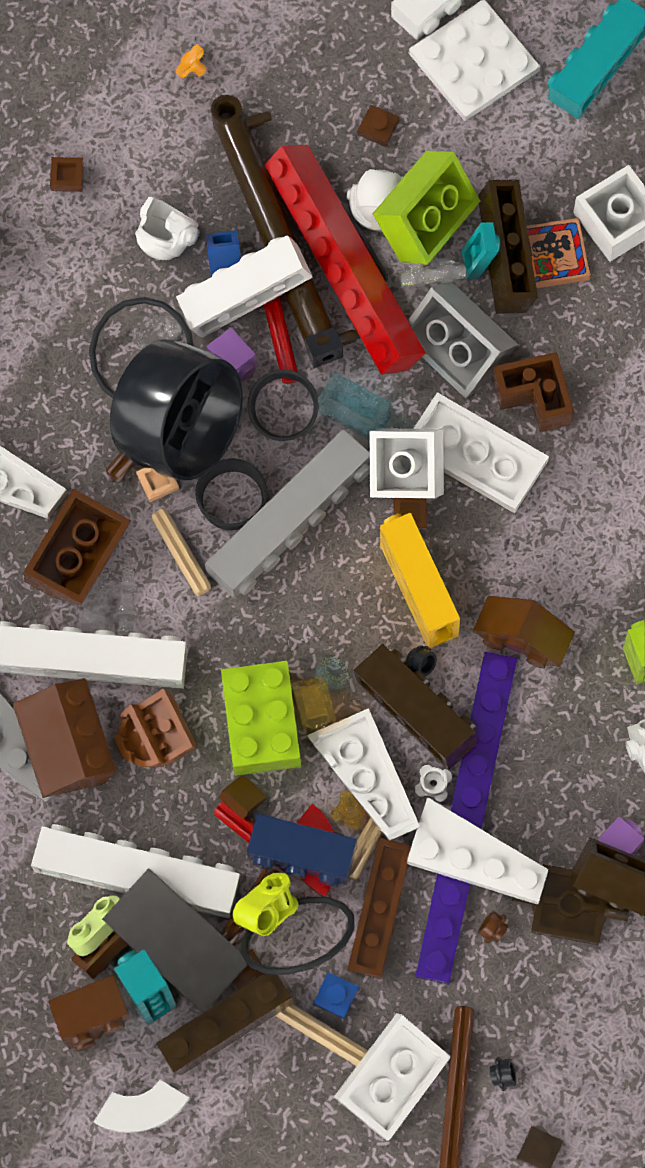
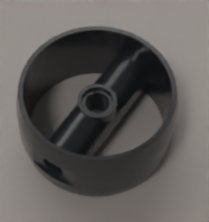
M163 339L149 344L128 364L113 396L110 410V431L117 450L135 464L144 468H151L165 477L193 480L206 474L227 451L239 424L243 403V390L237 370L220 356L196 348L186 342Z

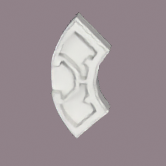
M161 1080L151 1090L139 1096H122L112 1092L94 1123L102 1128L119 1133L147 1131L160 1127L172 1120L187 1105L190 1097Z

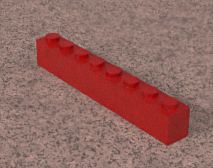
M309 145L281 146L264 166L380 374L408 371L426 354Z

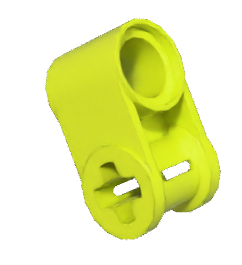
M273 873L265 877L257 887L236 903L233 910L234 922L261 936L271 934L286 918L294 914L299 906L296 897L291 895L289 876L285 873Z

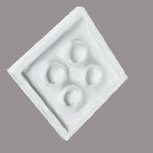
M481 0L409 48L410 56L464 121H467L540 71V65L485 0Z

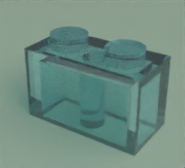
M336 372L318 398L319 412L369 440L370 431L385 428L391 418V402Z

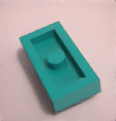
M493 222L480 223L461 250L466 280L478 279L500 250V239L495 234Z

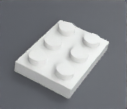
M396 1013L334 1098L383 1139L389 1141L451 1056L403 1015Z

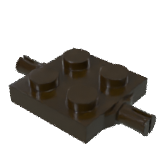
M545 864L542 866L548 869V874L539 903L534 904L512 897V901L532 904L534 917L531 933L598 946L602 927L607 918L627 922L629 916L628 909H617L609 905L608 901L597 896L589 897L580 893L573 887L572 869Z

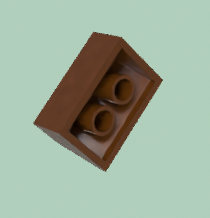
M73 489L23 572L24 582L53 598L82 606L131 520Z
M86 678L54 684L13 704L42 798L103 785L116 772Z

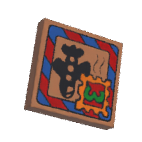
M579 218L527 226L536 288L590 280V271Z

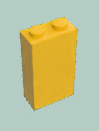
M411 513L404 516L402 514H395L384 520V524L380 525V547L426 645L433 648L459 637L460 617Z

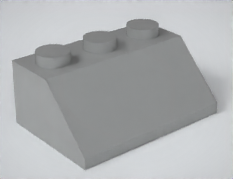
M452 281L431 287L408 320L426 352L422 358L465 399L469 398L493 376V367L505 364L518 346L503 329Z

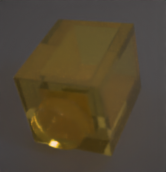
M323 675L291 683L303 729L309 727L310 730H320L328 727L329 722L336 720L327 682Z

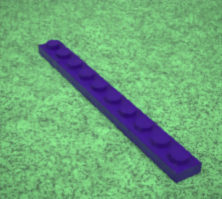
M484 652L470 718L477 728L475 733L478 744L461 760L451 812L481 830L517 658ZM437 873L415 978L449 985L470 883Z

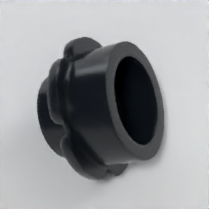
M419 645L408 653L406 659L407 667L413 673L418 670L426 677L434 670L437 656L431 651L429 646Z
M497 1057L495 1065H490L491 1080L494 1086H499L502 1091H506L507 1087L516 1086L514 1064L511 1058L501 1060L500 1057Z

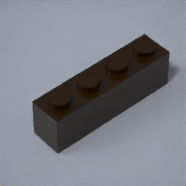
M519 179L488 180L478 197L480 199L481 222H493L495 234L500 239V250L488 266L496 314L526 313L538 299L520 182Z
M381 644L354 669L357 682L449 771L478 744L475 733L476 726L466 715L463 714L459 717L452 710L453 704L444 694L440 692L436 695L429 688L430 683L421 672L417 670L413 673L406 666L407 661L396 649L390 651L384 644Z
M589 837L572 869L573 887L586 896H597L604 899L617 909H628L638 913L645 920V860Z
M264 973L156 1044L172 1072L183 1075L298 1000L283 975Z

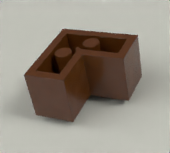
M557 352L493 367L492 382L500 410L532 403L540 432L572 424L574 411Z
M498 596L487 597L473 629L476 634L483 638V644L489 648L501 650L502 647L522 653L527 657L526 661L529 664L542 669L546 665L561 666L575 633L573 629L535 600Z
M114 975L48 1000L62 1041L69 1050L75 1048L76 1052L96 1045L95 1039L101 1037L100 1031L105 1030L106 1034L118 1031L125 1027V1021L131 1019Z

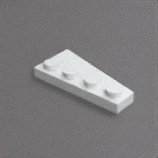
M0 446V502L49 519L68 494L67 489Z
M369 708L307 735L311 743L388 840L420 827Z
M427 797L419 822L420 827L417 828L407 864L534 904L539 903L548 874L547 868Z

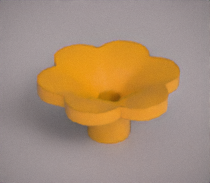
M196 44L191 51H188L182 57L181 63L175 71L180 78H185L191 71L199 77L205 73L207 67L200 62L204 49L199 44Z

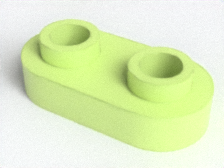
M113 895L99 899L81 922H78L71 928L67 942L77 955L86 956L92 953L114 931L102 918L120 900L117 896Z

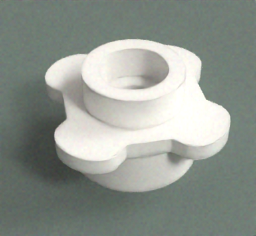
M430 765L422 766L420 769V782L415 786L416 794L419 797H433L437 802L446 800L448 796L446 788L448 783L452 781L451 772ZM434 780L437 782V785L431 786L430 782Z

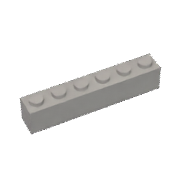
M343 429L205 563L207 574L234 599L240 593L243 595L248 594L256 585V578L264 570L267 573L270 572L279 563V555L286 548L289 550L295 548L303 538L302 533L310 525L316 527L326 516L325 510L332 503L335 505L341 503L349 493L348 488L355 481L360 483L369 475L370 452Z

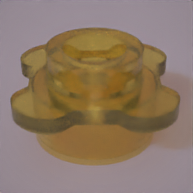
M343 791L340 794L339 804L331 810V817L336 822L341 821L343 824L348 825L351 830H357L362 826L361 821L367 812L350 791ZM352 807L354 809V812L349 813L347 811L348 808Z

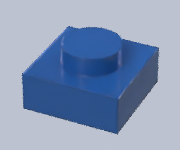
M328 972L313 1005L345 1020L359 990V986Z

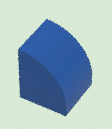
M237 230L206 234L211 277L217 270L229 268L240 262L241 256Z

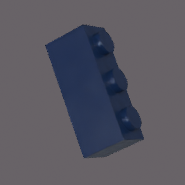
M257 813L246 853L248 859L253 860L252 865L258 868L272 870V867L276 866L286 869L285 873L290 876L305 878L307 874L318 877V882L321 884L338 887L339 883L347 885L357 849V839Z

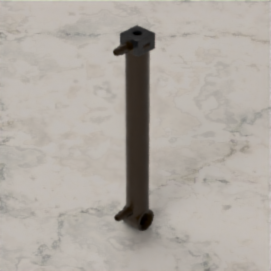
M227 94L217 97L211 105L213 128L218 133L264 246L267 247L268 243L275 238L287 235L298 244L250 129L271 121V113L266 111L245 118L241 103L236 97ZM225 113H231L234 115L233 117L227 119L221 117V115ZM312 278L284 293L305 342V348L313 368L344 358L343 346L360 339L356 329L340 334L337 333L336 328L330 322Z

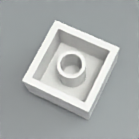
M629 165L577 196L575 201L574 215L579 218L580 223L609 262L645 241V186Z
M379 428L370 431V497L436 498L444 494L443 429Z

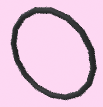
M147 297L124 300L108 310L95 327L89 347L91 371L102 391L111 398H113L115 392L107 387L98 371L95 350L100 331L115 313L126 306L143 303L161 307L177 319L186 335L187 343L193 345L192 332L184 318L166 302Z
M307 896L297 899L299 905L307 903L329 904L340 908L347 916L348 929L336 946L325 955L305 964L288 968L266 967L255 962L249 955L248 942L254 932L247 930L242 938L241 955L251 968L265 974L289 975L310 970L332 959L347 945L355 930L354 914L345 903L330 897Z

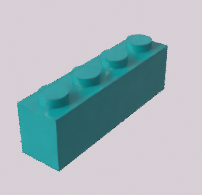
M618 0L616 4L610 3L602 15L603 20L598 26L593 25L584 37L585 42L579 49L575 47L570 52L565 62L566 66L561 72L556 70L547 83L549 87L548 100L577 119L582 116L645 37V9L631 0Z
M145 949L139 953L136 950L130 951L118 960L119 966L114 968L148 1026L177 1007L168 985Z

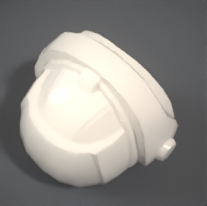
M370 169L364 173L357 185L353 184L352 188L348 189L347 199L350 203L351 213L362 227L372 231L383 232L372 213L403 177L387 170Z
M152 196L147 198L141 208L140 217L142 220L135 232L137 243L142 251L157 260H171L180 256L187 246L195 244L200 234L196 221Z

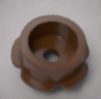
M492 911L484 919L478 934L485 938V943L491 942L492 939L498 942L504 936L508 929V925L504 923L506 920L505 914L499 915Z

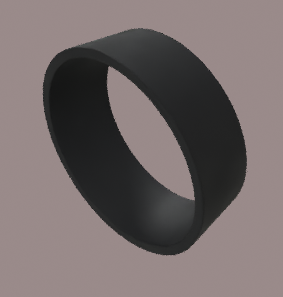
M275 370L263 375L253 385L248 396L247 409L253 426L262 435L276 441H289L301 437L313 426L319 411V400L314 386L306 377L291 370ZM280 378H289L300 382L307 388L313 400V414L310 422L302 431L291 436H278L268 432L258 421L255 411L256 399L261 389L269 382Z
M236 458L219 460L211 470L199 477L195 489L196 502L200 511L214 526L224 530H240L252 517L239 523H223L210 517L203 505V496L207 485L220 474L227 472L243 473L251 477L260 488L262 503L258 509L259 511L265 506L267 499L266 481L262 473L253 464L245 460Z

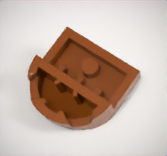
M163 688L138 705L130 704L120 715L122 720L119 732L115 733L116 744L122 756L130 763L142 767H164L198 747L170 689Z

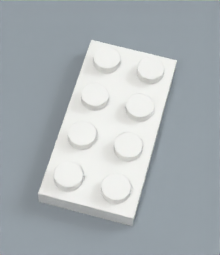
M436 393L414 429H443L444 473L513 513L517 511L549 460V456L439 393Z

